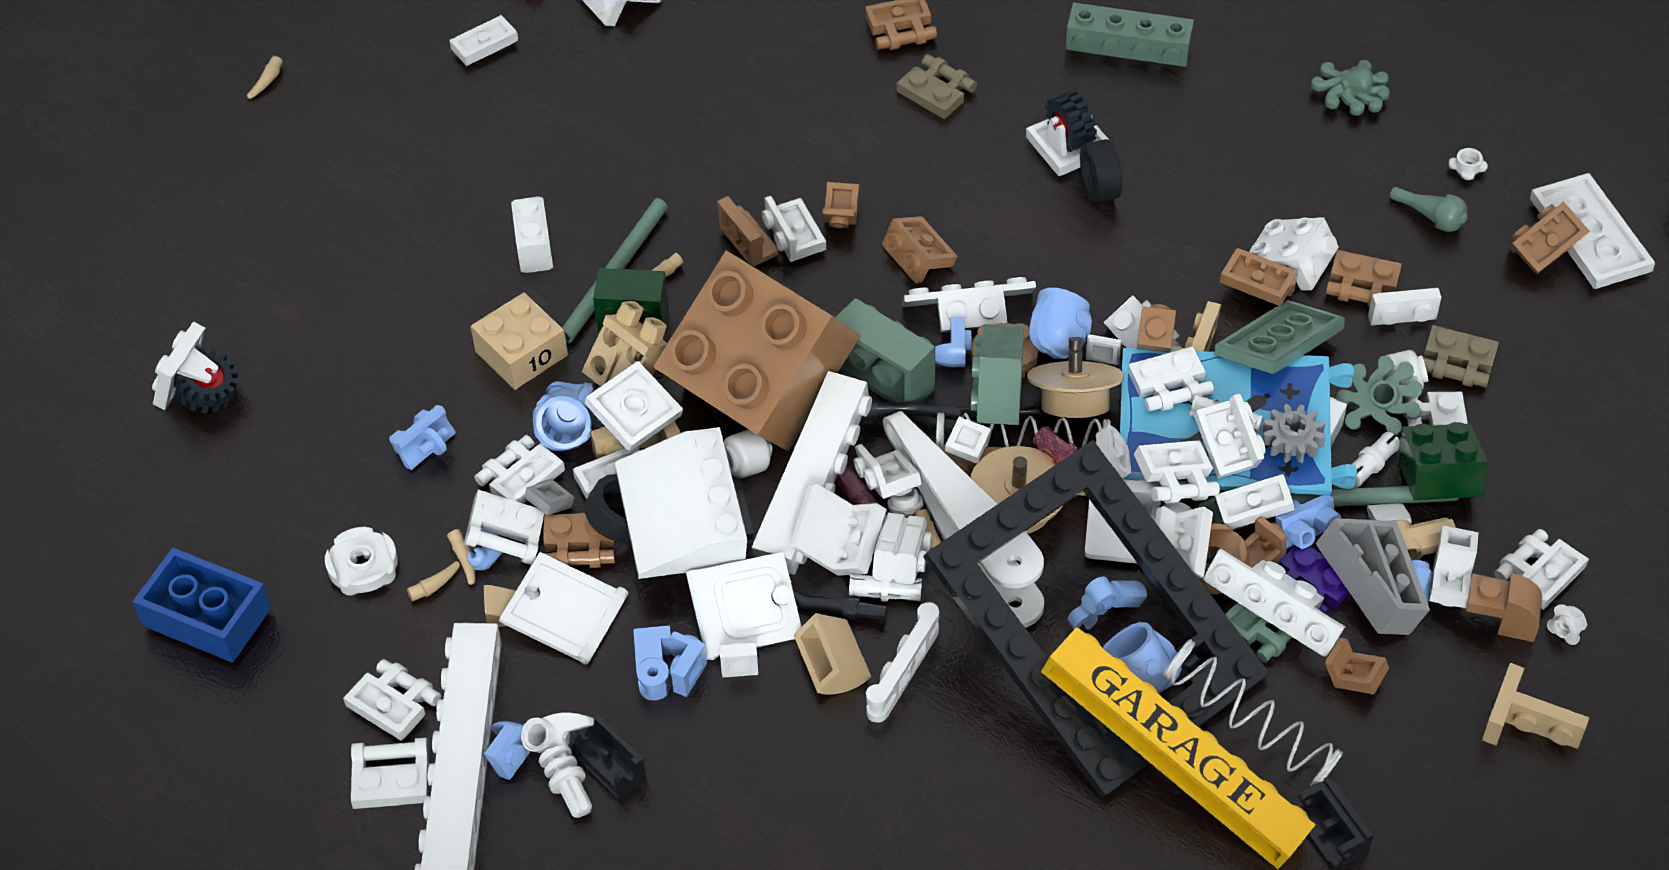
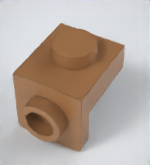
M827 182L825 208H823L822 214L825 223H829L831 227L847 228L848 224L856 225L860 191L859 184Z
M1153 304L1150 307L1142 306L1137 349L1171 353L1176 310H1170L1168 306Z
M1262 516L1255 520V532L1244 541L1249 550V567L1251 568L1262 560L1278 563L1286 555L1287 537L1285 532L1278 524L1270 523Z
M1346 638L1338 639L1325 661L1326 669L1335 688L1375 694L1389 669L1387 660L1384 657L1352 652Z

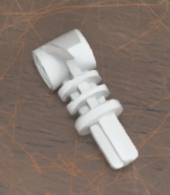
M557 713L542 719L532 718L524 724L521 731L523 746L529 751L542 754L539 758V763L541 767L545 768L544 773L546 777L550 779L549 788L552 793L562 794L572 816L579 818L591 812L592 804L581 784L586 775L582 767L577 766V761L575 757L571 756L572 751L568 745L570 742L569 732L593 726L594 718L575 713Z

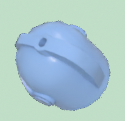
M1060 288L1041 290L1038 294L1030 323L1029 334L1033 345L1040 352L1046 353L1052 358H1068L1070 351L1069 338L1081 337L1083 346L1088 338V334L1091 332L1092 319L1089 312V302L1068 290Z
M585 382L578 390L561 388L552 391L549 395L544 394L533 410L534 433L540 444L552 451H565L579 447L590 438V431H593L591 426L594 413L584 403L586 397L593 392L594 388Z
M1138 622L1121 630L1104 645L1103 649L1113 657L1124 661L1134 675L1142 681L1153 685L1159 694L1172 685V677L1166 680V678H1163V674L1178 653L1173 645L1154 631L1148 623ZM1180 666V667L1178 668V670H1177V673H1176V676H1175V680H1176V679L1179 677V675H1180L1181 666Z

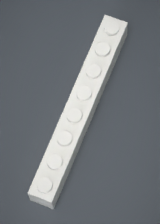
M454 623L452 637H447L445 655L446 659H449L448 668H443L441 673L442 690H445L444 699H439L437 702V720L441 723L440 730L433 733L432 749L433 753H436L435 763H430L428 768V784L432 786L431 796H425L423 814L424 819H427L426 830H420L419 851L423 853L422 863L416 864L415 870H474L488 761L484 753L490 744V727L493 720L502 646L498 624Z

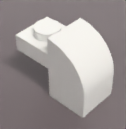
M1442 526L1432 571L1431 602L1440 603L1448 607L1466 608L1469 599L1471 574L1477 554L1479 532Z

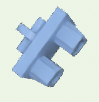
M436 405L430 411L423 409L414 417V424L406 431L397 430L390 436L389 440L406 468L412 470L431 453L441 455L447 450L445 442L456 432L447 420L444 407Z
M1330 495L1319 496L1302 505L1298 501L1293 500L1294 511L1275 516L1276 523L1286 534V549L1296 545L1302 550L1311 546L1316 540L1315 536L1325 532L1334 518H1341V515L1334 511V500Z

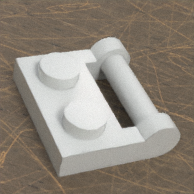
M478 490L474 497L464 544L475 547L477 544L522 558L521 562L532 565L538 552V541L544 513L538 508ZM481 529H482V530H485V531H488V532H492V533L501 535V536H505V537H508V538H511V539H514V540H517V541L524 542L525 544H521V543H518V542H515V541H512V540H508V539H505V538H502V537H499V536H496V535H492V534L483 532V531H481Z
M416 738L415 742L374 746H365L364 743H353L351 745V803L353 809L424 803L425 796H429V744L427 738ZM416 757V764L366 768V761Z

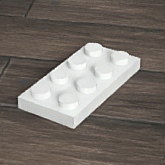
M1589 173L1531 191L1530 200L1540 213L1551 204L1557 207L1562 202H1565L1589 229L1590 232L1568 249L1567 252L1594 289L1653 271L1654 260Z

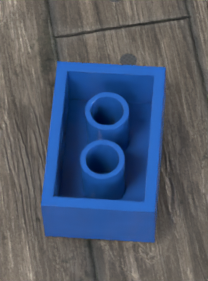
M176 548L170 550L132 601L142 626L230 662L235 661L272 608L264 583Z

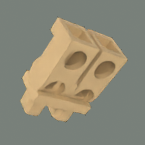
M635 301L622 302L615 315L605 316L602 323L604 326L594 343L582 373L599 386H602L639 361L653 376L657 370L653 366L668 344L663 340L667 325L654 317L645 318L642 325L639 320L643 313V307Z

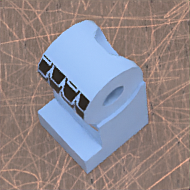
M670 625L633 629L640 693L648 700L656 701L663 699L668 695L671 688L669 669L663 661V655H672Z

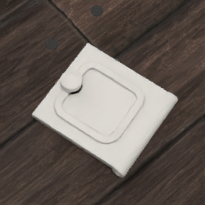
M539 552L499 618V622L583 664H588L625 601L628 591L622 587L616 589Z
M783 552L699 570L691 569L686 572L702 643L705 644L707 660H714L720 656L719 645L744 642L756 643V648L795 639L794 634L801 628V623Z

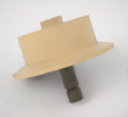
M1081 337L1069 338V361L1040 365L1028 372V381L1034 386L1041 388V409L1047 414L1066 418H1085L1106 413L1110 408V388L1119 385L1124 380L1123 372L1116 367L1103 363L1082 361Z
M1005 447L984 456L974 467L970 478L999 504L1058 464V462L1045 452L1031 447ZM1063 506L1026 530L1027 534L1043 527Z

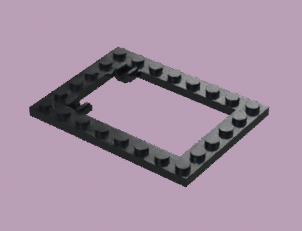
M1092 440L926 552L923 558L1100 798H1103L1150 762L1102 723L1108 731L1104 735L1096 724L1098 719L1091 713H1088L1083 706L1041 672L1048 658L978 563L1084 492L1193 636L1192 642H1195V646L1183 662L1187 669L1193 672L1205 662L1201 661L1195 653L1198 647L1202 648L1208 659L1212 657L1217 658L1215 671L1204 696V704L1214 699L1239 679H1245L1246 681L1245 692L1270 673L1094 440ZM1185 644L1179 647L1177 651L1179 652ZM1214 660L1189 679L1192 684L1168 702L1172 706L1182 709L1188 716V719L1197 727L1235 700L1242 687L1243 682L1237 684L1213 704L1201 707L1200 697Z

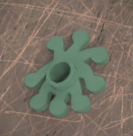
M1361 60L1358 66L1343 72L1335 70L1333 63L1325 62L1321 65L1320 73L1330 79L1324 80L1321 77H1314L1311 82V87L1317 92L1329 90L1325 99L1326 107L1337 109L1340 104L1339 97H1341L1342 101L1350 107V113L1357 116L1364 112V104L1368 105L1370 111L1379 112L1382 108V100L1388 99L1390 93L1389 88L1385 86L1389 80L1388 74L1382 71L1376 75L1372 74L1371 63L1367 60Z
M1381 356L1378 359L1379 367L1372 373L1368 383L1363 381L1367 375L1365 366L1363 364L1354 365L1352 381L1358 392L1354 393L1342 389L1335 396L1336 400L1347 405L1352 402L1360 406L1355 411L1346 415L1345 424L1348 428L1352 430L1359 429L1361 427V419L1372 415L1376 421L1386 426L1387 432L1397 436L1403 426L1397 418L1387 415V411L1398 415L1407 414L1411 419L1420 417L1422 411L1420 405L1416 402L1404 403V397L1417 398L1421 395V383L1412 380L1407 386L1400 385L1401 382L1412 378L1414 375V368L1409 362L1404 361L1400 363L1398 372L1383 380L1386 375L1393 371L1395 365L1389 356Z

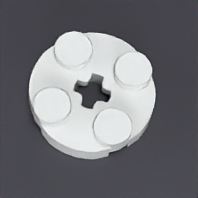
M357 527L341 533L334 539L335 545L330 549V552L327 549L325 554V565L329 578L346 595L373 591L385 584L391 583L395 579V569L398 564L395 545L387 534L375 533L372 528ZM363 555L365 559H369L364 564H354L357 562L358 556Z

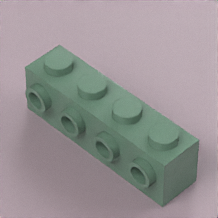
M1073 3L1067 25L1066 50L1186 67L1192 41L1194 20Z

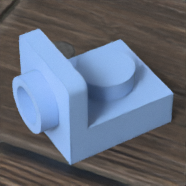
M673 632L670 636L672 656L675 658L670 666L669 674L672 676L673 691L687 697L707 665L705 644L692 635H682Z

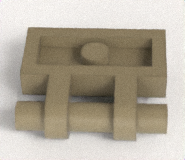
M929 54L925 55L922 60V65L929 68L927 71L915 66L897 82L898 93L943 119H946L964 102V93L961 92L963 88L973 92L977 87V82L969 78L970 76L967 72L961 69L955 70L948 66L946 60L940 57L934 58ZM943 76L944 78L950 80V82L945 83L939 78Z
M1432 325L1423 357L1426 372L1432 373V377L1442 379L1444 376L1463 381L1462 385L1472 387L1473 384L1487 387L1499 342Z

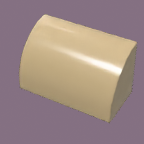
M815 613L794 634L817 693L826 695L844 693L862 685L871 678V674L846 619Z

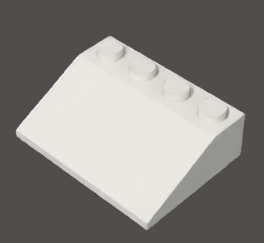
M720 427L686 431L615 462L639 579L686 573L691 569L699 570L745 560L747 536Z

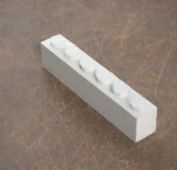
M831 371L827 372L752 545L754 558L783 552L788 573L795 575L799 564L806 562L808 557L792 548L791 538L807 487L810 484L818 483L829 491L835 492L834 481L837 474L842 475L847 465V450L850 445L854 446L859 437L861 417L868 415L872 405V397L869 396L867 382Z

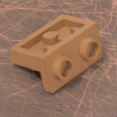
M729 196L717 201L719 228L752 267L779 254L777 246L748 211H744L740 205L736 206Z
M1562 202L1557 207L1553 204L1549 205L1537 215L1540 220L1531 228L1526 224L1511 236L1514 242L1509 249L1512 253L1517 252L1536 275L1590 232L1565 202Z
M922 216L893 219L882 241V246L916 284L923 282L929 269L953 267L958 257Z
M1237 248L1221 273L1220 283L1281 306L1286 296H1292L1295 290L1298 271Z

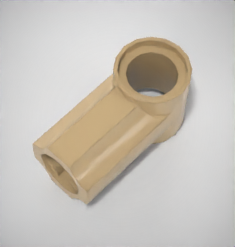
M1447 517L1413 525L1407 520H1396L1411 560H1419L1422 555L1436 553L1442 526L1456 528L1453 520H1449Z

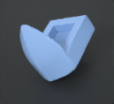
M951 317L950 343L935 346V363L946 367H965V350H971V330H965L964 317Z
M502 721L496 722L490 727L491 731L497 734L484 755L498 776L509 780L530 753L521 742V731L524 726L522 724Z

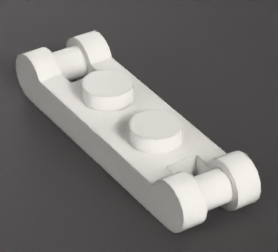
M926 602L918 607V622L910 635L905 634L901 638L894 661H888L883 667L880 683L874 684L867 689L866 713L868 719L872 722H882L888 717L938 636L939 608L934 603Z

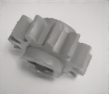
M1285 404L1282 414L1273 409L1271 410L1270 419L1264 420L1262 431L1264 433V445H1272L1271 456L1278 455L1280 452L1283 453V460L1286 463L1290 460L1291 456H1296L1298 462L1303 463L1305 453L1315 458L1318 448L1324 446L1325 422H1316V411L1310 412L1308 415L1304 414V405H1300L1297 411H1292L1291 407Z

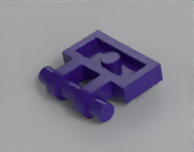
M1295 545L1279 561V565L1286 571L1285 574L1297 581H1305L1314 586L1317 594L1324 597L1323 601L1335 609L1350 594L1324 555L1310 546L1302 550ZM1321 603L1318 610L1328 615L1330 608Z

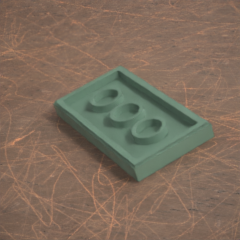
M1287 300L1281 306L1275 307L1215 344V356L1275 374L1343 330L1345 318Z

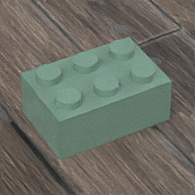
M856 298L835 317L861 335L840 368L841 372L851 378L867 382L870 390L891 403L923 402L935 390V346L929 340L917 336L907 330L900 322L889 319L879 313L875 307L866 305Z
M984 324L982 335H976L972 363L973 388L971 392V411H977V423L1019 425L1024 326Z

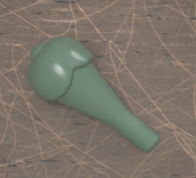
M1394 187L1390 191L1391 199L1413 207L1434 222V226L1439 230L1446 232L1456 231L1467 221V205L1458 196L1447 194L1446 197L1414 194L1398 187Z

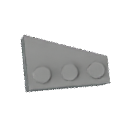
M1334 518L1315 544L1378 634L1410 635L1430 609L1397 522Z

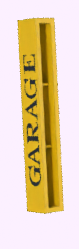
M1076 627L1049 657L1041 671L1045 676L1275 868L1279 869L1316 825L1308 819L1304 810L1290 804L1279 795L1277 789L1270 782L1261 780L1250 771L1247 764L1241 758L1231 755L1221 747L1212 734L1201 730L1192 723L1182 709L1172 706L1163 699L1153 685L1142 681L1134 675L1124 661L1113 657L1105 651L1092 635L1084 633Z

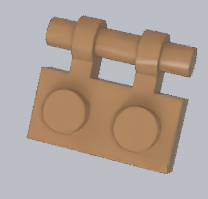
M895 0L865 6V16L873 36L883 33L886 35L876 37L878 50L889 48L890 50L899 49L900 45L913 42L916 45L924 44L928 39L937 38L935 26L923 27V25L931 24V13L925 0ZM911 28V31L897 33L898 30Z
M1337 250L1326 294L1338 296V300L1348 302L1349 299L1366 302L1370 307L1373 294L1396 291L1402 263Z
M585 513L544 515L545 552L557 551V553L544 554L568 566L590 565V568H600L601 564L615 563L614 549L601 550L615 548V541L599 534L589 524ZM588 549H589V551L570 552L571 550H588Z

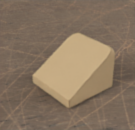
M484 585V606L487 623L498 624V627L507 626L499 622V618L516 590Z

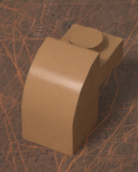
M1512 573L1509 581L1472 574L1466 611L1500 618L1497 635L1534 642L1539 628L1543 596L1540 588L1533 581L1519 574Z

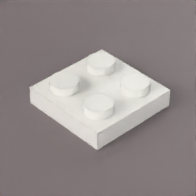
M639 361L589 394L584 403L629 452L679 418L683 412V408Z

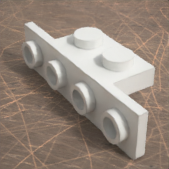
M1017 277L1006 280L1007 284L994 285V281H981L974 283V288L961 289L960 284L946 285L941 287L942 291L930 293L928 288H917L909 290V295H904L902 304L903 307L937 304L941 333L950 332L951 317H964L965 330L979 329L984 324L1007 323L1004 296L1033 293L1036 288V282H1027L1025 277Z
M1218 550L1204 576L1206 583L1323 657L1329 655L1345 626L1318 610L1324 597L1317 594L1314 586L1305 581L1293 579L1285 574L1286 571L1282 566L1275 562L1262 560L1251 568L1224 550Z

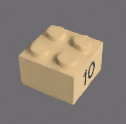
M525 292L470 326L475 352L514 390L568 356L564 330Z

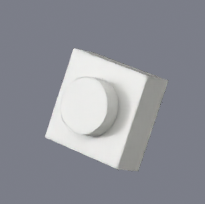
M958 417L945 445V452L977 464L991 436V429Z
M734 642L730 645H719L722 678L758 675L756 643Z

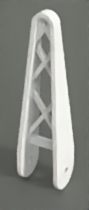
M902 411L883 418L884 430L893 448L899 450L919 472L922 485L915 488L922 496L923 502L944 540L997 505L983 489ZM1025 531L978 563V565L1008 605L1012 601H1018L1022 604L1017 608L1009 607L1026 628L1036 623L1044 611L1043 595L1034 583L1043 572L1044 558L1040 549Z

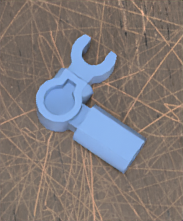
M1104 576L1096 578L1087 585L1085 594L1081 598L1082 604L1069 614L1067 620L1074 629L1076 627L1079 628L1082 624L1086 629H1091L1096 624L1098 615H1104L1111 607H1140L1147 598V591L1139 581L1110 582Z

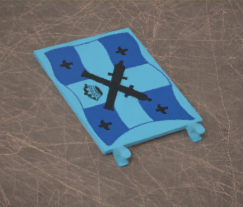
M1123 348L1122 372L1124 380L1121 382L1120 434L1128 446L1131 473L1123 478L1124 480H1145L1134 456L1135 451L1140 445L1200 440L1210 460L1195 417L1190 416L1192 403L1186 401L1173 405V409L1161 411L1157 409L1148 412L1144 400L1154 395L1140 398L1128 373L1129 364L1167 354L1168 352ZM1195 351L1206 372L1205 380L1198 383L1211 381L1214 386V394L1204 397L1222 403L1229 401L1233 395L1240 393L1243 402H1248L1252 413L1263 415L1258 433L1262 439L1264 436L1262 432L1264 420L1270 419L1271 410L1273 409L1282 414L1285 404H1288L1292 411H1297L1300 405H1304V414L1308 415L1310 412L1316 411V422H1325L1324 446L1318 448L1315 458L1305 453L1303 463L1298 462L1296 456H1291L1290 460L1286 463L1283 460V453L1280 452L1278 455L1271 456L1272 445H1265L1264 459L1257 467L1217 479L1213 468L1209 476L1205 477L1207 482H1217L1220 490L1230 491L1283 474L1290 493L1331 495L1332 484L1343 489H1352L1355 486V478L1357 477L1356 466L1345 464L1331 468L1329 384L1331 383L1341 388H1349L1352 385V377L1354 375L1353 365L1343 363L1329 367L1328 356L1303 355L1275 374H1271L1215 356V352ZM1183 387L1175 388L1169 391H1175L1178 389H1182ZM1177 479L1179 485L1189 484L1187 479Z

